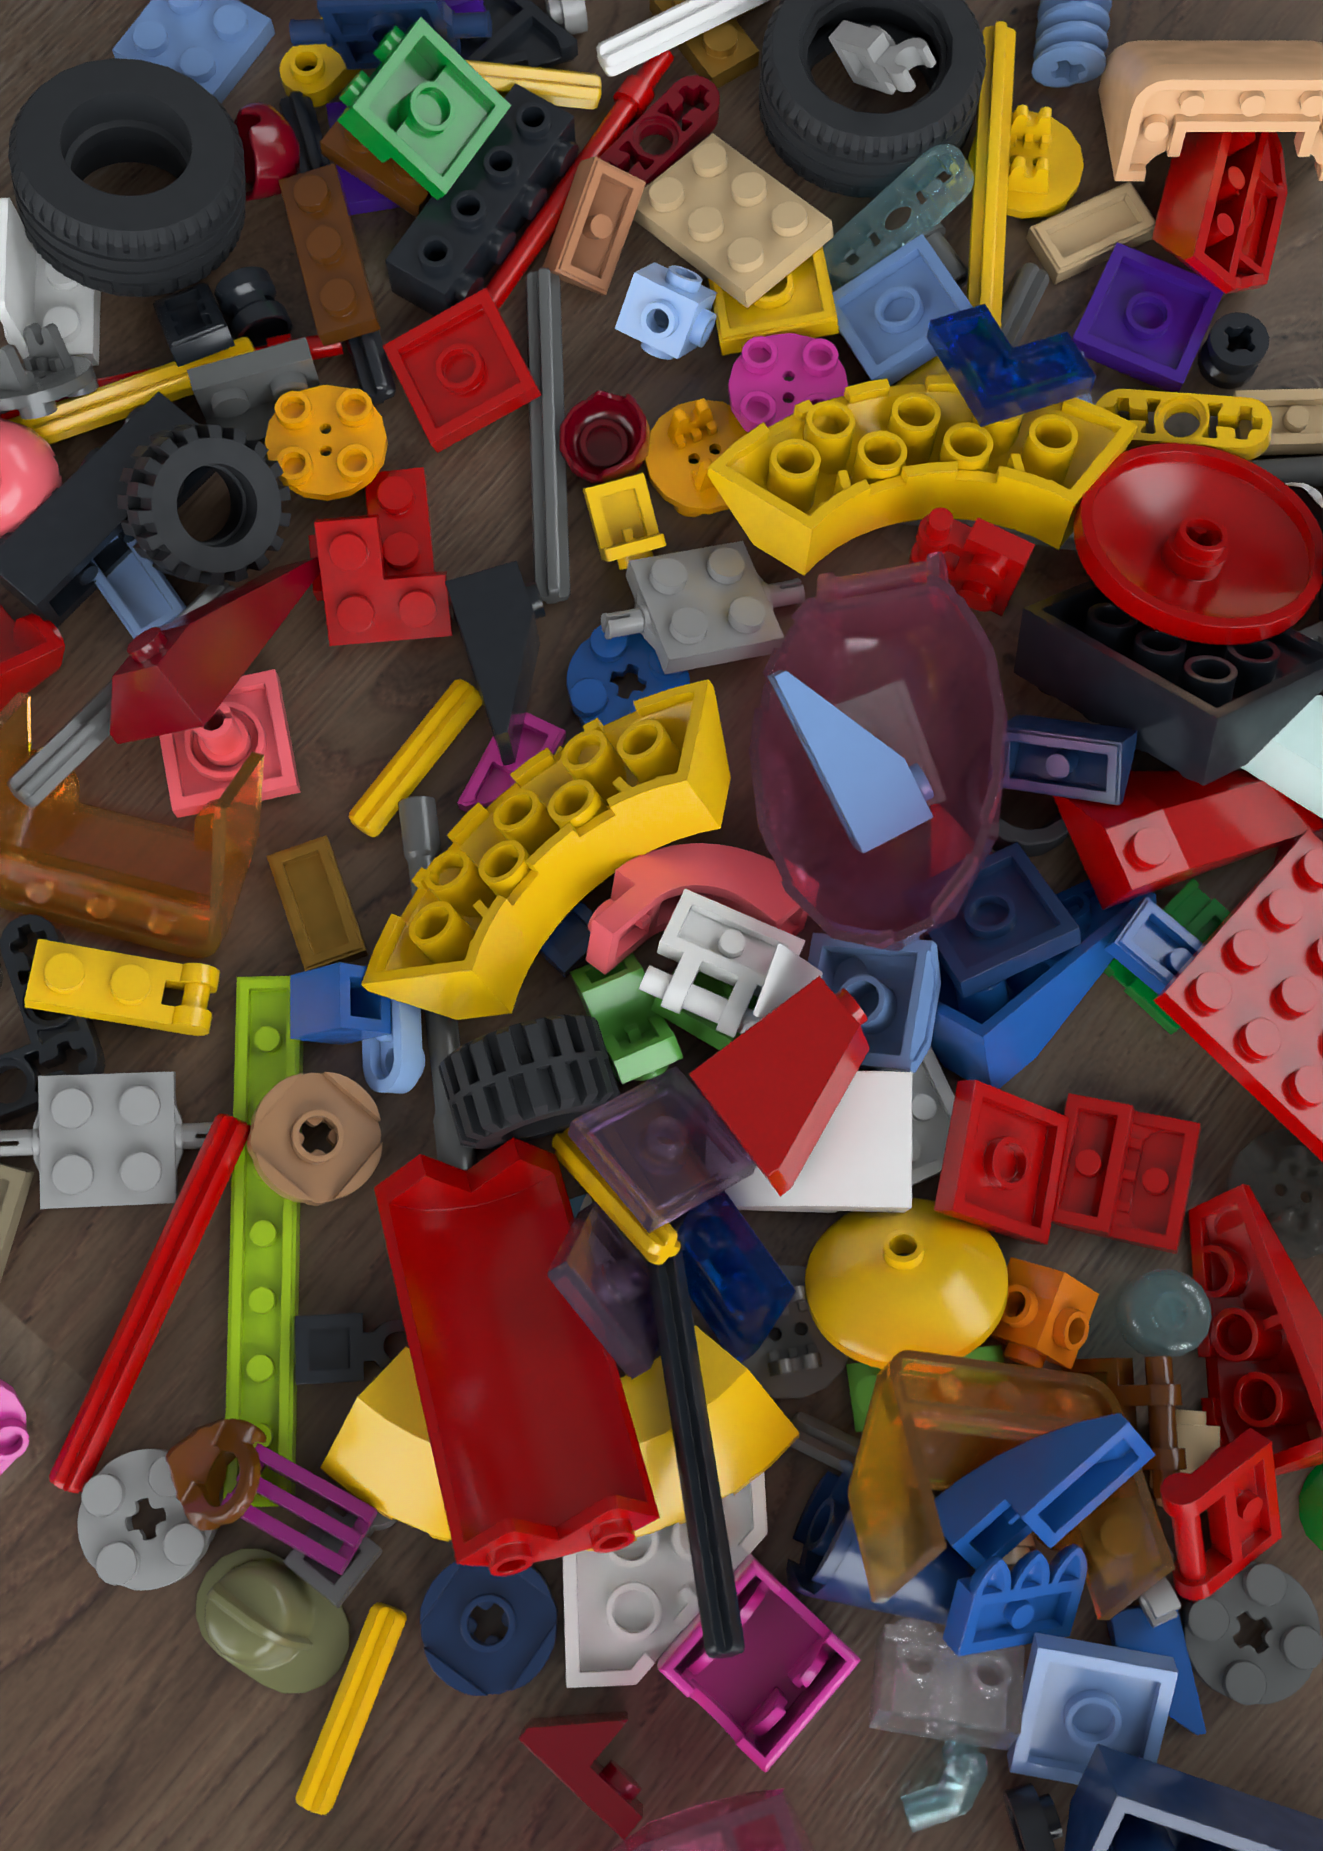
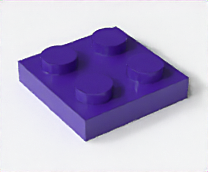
M1117 242L1068 350L1167 392H1179L1224 292L1199 275Z

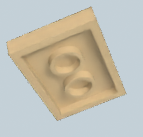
M713 133L644 188L633 218L639 225L746 308L834 237L831 219Z

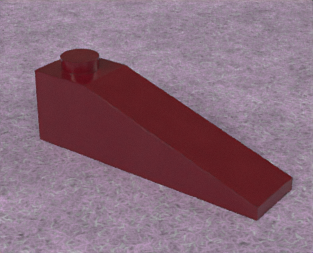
M318 556L276 567L160 628L152 627L134 638L127 647L128 658L112 676L110 736L117 744L205 726L319 575Z

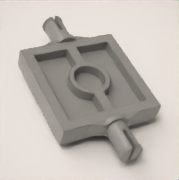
M743 541L629 561L626 571V578L635 599V609L608 614L602 613L601 627L603 633L605 632L604 636L607 640L636 633L643 635L644 639L655 649L664 674H670L779 653L785 637L775 617L773 608L803 604L805 591L804 586L800 585L802 581L799 578L773 584L765 583L757 574Z
M176 1071L38 1076L39 1112L33 1129L0 1130V1142H19V1145H0V1157L33 1155L34 1162L40 1173V1209L175 1203L178 1198L177 1169L184 1149H201L206 1137L199 1138L197 1134H208L213 1122L183 1123V1118L176 1105Z

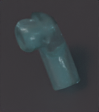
M959 1735L949 1739L944 1744L942 1754L947 1766L938 1784L900 1797L912 1833L962 1816L971 1809L988 1775L987 1758L984 1754L979 1753V1747L972 1737Z

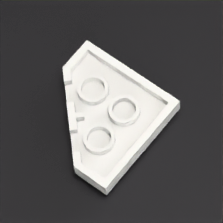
M764 1472L737 1494L733 1495L732 1493L722 1499L733 1572L768 1534ZM678 1522L657 1532L637 1537V1541L617 1551L597 1553L584 1550L563 1556L566 1688L637 1685L667 1647L699 1613L686 1523L679 1525Z

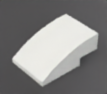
M857 1071L792 1188L781 1197L706 1100L704 1170L716 1189L703 1198V1209L836 1213L837 1211L905 1213L912 1208V1072Z

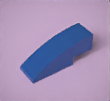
M1121 1413L1081 1421L1037 1436L994 1457L959 1479L923 1509L950 1545L977 1570L980 1565L991 1557L999 1556L1004 1558L1033 1531L1051 1549L1151 1460L1155 1453Z

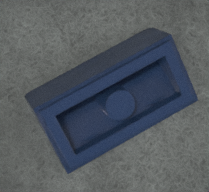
M1016 715L1002 724L999 729L998 787L1120 805L1124 800L1135 753L1137 730L1030 715Z

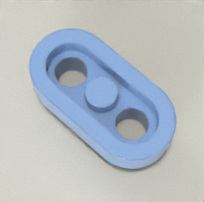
M391 999L392 1034L362 1040L363 1072L367 1084L375 1092L405 1094L416 1085L425 1067V1055L422 1049L421 1008Z

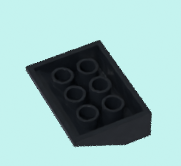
M1090 580L1023 608L1014 673L1037 686L1042 693L1053 696L1079 711L1091 722L1137 730L1136 749L1151 754L1176 769L1184 778L1196 781L1204 786L1248 764L1323 690V644L1292 628L1262 641L1237 645L1206 644L1178 638L1156 630L1133 618L1107 598L1095 583Z

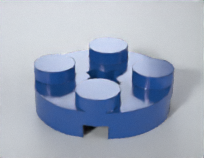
M601 625L594 629L590 638L578 647L567 671L568 698L573 712L579 718L582 727L596 718L604 726L635 712L636 709L633 701L670 688L690 684L688 670L664 674L655 649L640 633L607 640ZM626 673H634L638 675V681L646 685L644 691H632L629 699L621 698L618 696V685L612 683V681L617 676L623 677Z

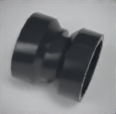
M249 266L230 272L220 280L214 292L222 313L232 318L230 329L234 339L247 337L254 347L267 345V338L290 334L293 326L284 305L274 300L277 293L268 271L262 267Z

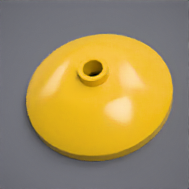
M912 1198V1208L905 1213L849 1212L823 1233L812 1249L805 1272V1291L808 1308L814 1323L823 1336L839 1351L858 1362L880 1369L921 1371L947 1365L963 1358L979 1347L992 1334L1004 1313L1007 1302L1008 1273L1006 1262L998 1243L989 1231L977 1225L934 1211L935 1201L928 1199ZM902 1253L910 1254L908 1256H898V1254Z

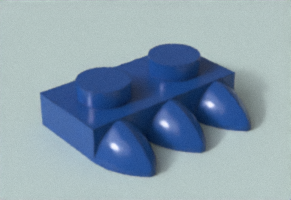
M1071 1544L1061 1549L1048 1564L1040 1551L1033 1550L1023 1555L1011 1571L1001 1557L994 1556L980 1565L972 1577L958 1579L942 1639L960 1657L1030 1644L1033 1642L1035 1632L1058 1637L1070 1636L1087 1576V1560L1084 1552L1078 1545Z

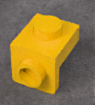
M644 473L583 489L601 560L606 562L617 560L619 570L627 569L630 560L653 557L652 550L666 546L664 534L659 533Z

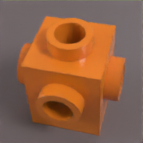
M1011 1257L1007 1266L1008 1296L1006 1306L997 1327L990 1336L1007 1345L1003 1354L1004 1357L1020 1365L1042 1371L1044 1363L1047 1361L1072 1369L1078 1350L1087 1339L1089 1320L1099 1294L1063 1271Z

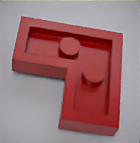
M424 467L378 472L372 482L365 486L367 514L379 515L385 576L436 572ZM308 535L310 558L317 557L316 535ZM319 573L312 583L313 593L317 601H323L321 575Z
M378 514L315 520L314 527L329 646L452 636L453 626L450 599L445 581H448L447 571L385 576Z

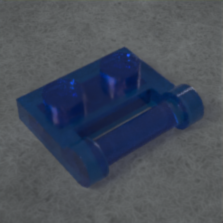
M718 1185L698 1194L679 1228L677 1236L681 1241L690 1299L720 1341L719 1345L742 1363L761 1347L796 1290L721 1185Z

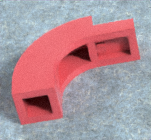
M690 843L655 849L645 855H639L616 869L611 898L604 901L595 910L588 923V930L591 933L586 961L604 975L609 973L646 940L666 929L684 889H688L796 936L804 929L816 887L782 864L760 854L737 847L720 844Z

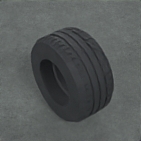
M111 58L90 61L55 75L33 92L28 101L20 108L14 120L15 123L10 130L11 135L9 136L8 149L9 165L19 217L24 224L26 236L30 243L33 244L36 252L47 263L51 264L56 271L62 273L63 276L90 289L116 296L151 297L173 293L199 282L220 267L221 263L226 261L229 253L236 247V242L239 241L241 230H243L245 224L246 185L243 143L241 137H239L237 126L234 124L232 117L227 113L225 107L217 98L193 79L170 67L144 60ZM124 162L153 165L177 178L172 184L159 191L138 196L106 193L83 182L88 175L102 167Z

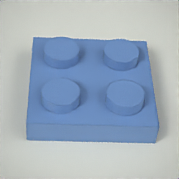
M151 0L112 51L115 58L144 60L170 67L193 79L222 103L275 35L272 20L269 17L238 0Z
M923 234L832 293L840 334L870 381L888 378L889 386L982 327L977 312Z
M1035 1632L1007 1753L1010 1772L1078 1785L1097 1743L1157 1763L1179 1673L1174 1658Z

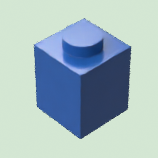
M338 962L290 975V1039L344 1045L392 1034L391 999L368 992L361 985L368 966Z

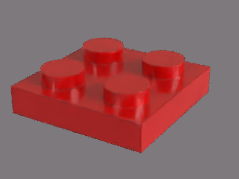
M487 288L482 289L383 345V349L425 435L437 453L542 395Z
M978 1080L957 1081L934 1211L1027 1244L1048 1245L1069 1117Z

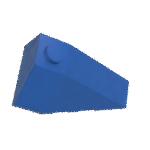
M1086 880L1056 894L1079 926L1081 944L964 999L939 962L941 987L931 1047L936 1057L945 1068L966 1080H978L995 1088H1001L1039 1055L1114 959L1104 948L1134 906L1145 897H1148L1157 904L1156 894L1151 892L1102 910L1090 880Z

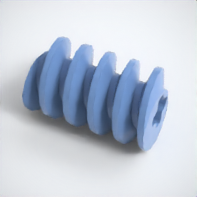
M1040 0L1037 14L1038 24L1035 32L1036 43L1033 51L1034 62L1031 70L1034 81L1048 87L1063 88L1075 83H1085L1094 80L1104 72L1106 66L1104 53L1108 46L1107 32L1110 26L1108 14L1112 6V0Z

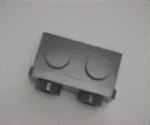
M306 337L187 369L192 390L206 423L221 425L223 428L239 429L247 433V440H258L262 444H265L269 420L275 413V403L280 396L290 391H301L321 386Z

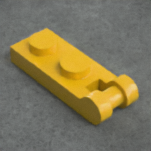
M38 939L24 999L25 1008L186 1035L204 1036L208 1035L210 1031L212 1012L207 1010L210 994L215 993L218 989L220 970L202 963L180 964ZM165 987L184 991L181 1005L169 1006L162 1004Z

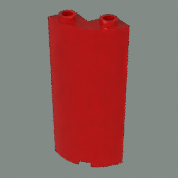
M514 1137L467 1171L419 1154L376 1185L374 1191L456 1563L470 1566H489L492 1575L508 1576L526 1570L533 1562L554 1559L591 1548L597 1553H608L625 1548L635 1540L634 1531L659 1519L660 1515L556 1154Z

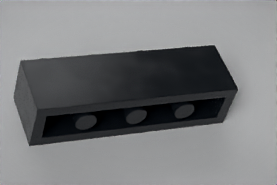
M160 392L153 396L145 405H140L132 410L127 416L123 427L103 446L91 450L83 459L80 468L60 488H56L51 496L14 532L6 533L0 538V583L34 614L40 616L44 621H51L58 628L98 588L95 584L97 580H94L98 574V567L104 576L107 577L132 552L127 543L132 542L135 537L125 535L121 525V521L128 520L127 510L119 509L117 504V494L126 495L128 483L119 481L123 468L133 469L136 463L130 455L138 446H148L151 444L149 436L160 430L170 431L173 430V426L198 423ZM201 466L185 478L178 492L177 510L216 472L208 466Z

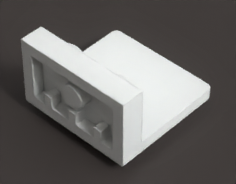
M0 198V321L3 324L8 344L15 345L21 357L25 359L29 357L24 328L37 323L42 329V327L54 323L59 329L70 356L87 358L92 363V366L99 365L101 291L90 289L63 276L51 264L47 263L28 240L24 224L11 199Z

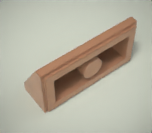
M597 157L582 160L575 173L543 267L549 268L550 273L558 275L563 282L600 295H606L646 182Z

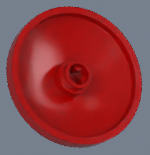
M1159 443L1137 447L1120 453L1082 496L1075 514L1074 540L1081 563L1095 585L1115 605L1133 618L1156 630L1178 638L1206 644L1237 645L1258 642L1274 637L1295 625L1304 616L1323 583V533L1307 505L1290 487L1267 470L1246 459L1222 450L1193 444Z

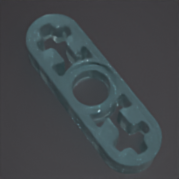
M941 144L927 150L828 241L824 249L827 270L838 286H844L919 235L928 233L969 195L974 183V174L960 149L950 144ZM943 171L949 175L952 174L949 180L944 183L940 179H935ZM918 191H921L925 199H928L923 204L915 195ZM900 207L912 208L909 220L902 227L895 230L884 229L885 221L892 211ZM873 232L881 241L877 246L868 238ZM854 253L860 259L851 266L845 260Z

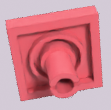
M275 669L243 675L205 726L159 736L171 807L177 818L301 793L280 679Z

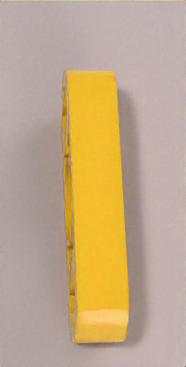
M1116 389L1104 394L1096 403L1097 406L1118 415V411L1129 412V421L1138 425L1136 433L1125 451L1159 443H1183L1222 450L1249 461L1263 454L1271 441V412L1264 403L1254 398ZM1148 412H1155L1154 434L1146 433ZM1177 413H1190L1198 419L1200 423L1198 429L1187 437H1174L1164 428L1165 422ZM1210 416L1218 417L1216 438H1208L1210 433ZM1240 420L1251 421L1252 430L1248 434V439L1236 438L1235 429L1239 426Z

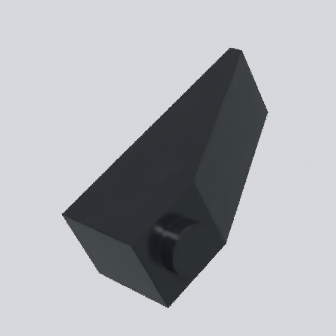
M517 561L445 581L454 618L503 766L516 762L540 647L536 619L546 617L536 582L532 581L524 584Z

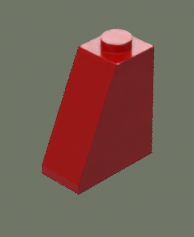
M820 976L689 1073L702 1095L780 1197L792 1188L870 1049L861 1025L868 1021L862 1008L845 988L834 994Z

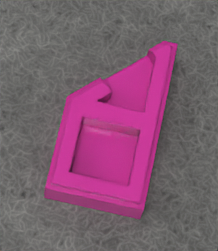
M526 712L516 762L506 766L502 764L493 736L457 802L459 809L468 812L478 802L483 807L489 806L503 792L516 783L510 774L547 747L554 755L559 746L562 747L566 739V731Z

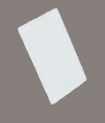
M778 943L753 1014L760 1019L764 1018L818 976L822 978L823 972L781 943Z

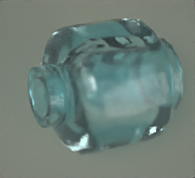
M1174 1269L1152 1270L1129 1280L1120 1291L1115 1306L1116 1326L1124 1341L1136 1352L1148 1357H1177L1196 1349L1208 1335L1212 1319L1210 1300L1202 1286L1188 1274Z

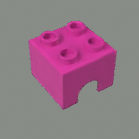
M750 1553L733 1572L745 1641L744 1652L733 1657L709 1658L705 1651L700 1613H698L658 1658V1670L687 1698L691 1697L705 1709L732 1737L735 1744L766 1773L853 1671L861 1659Z

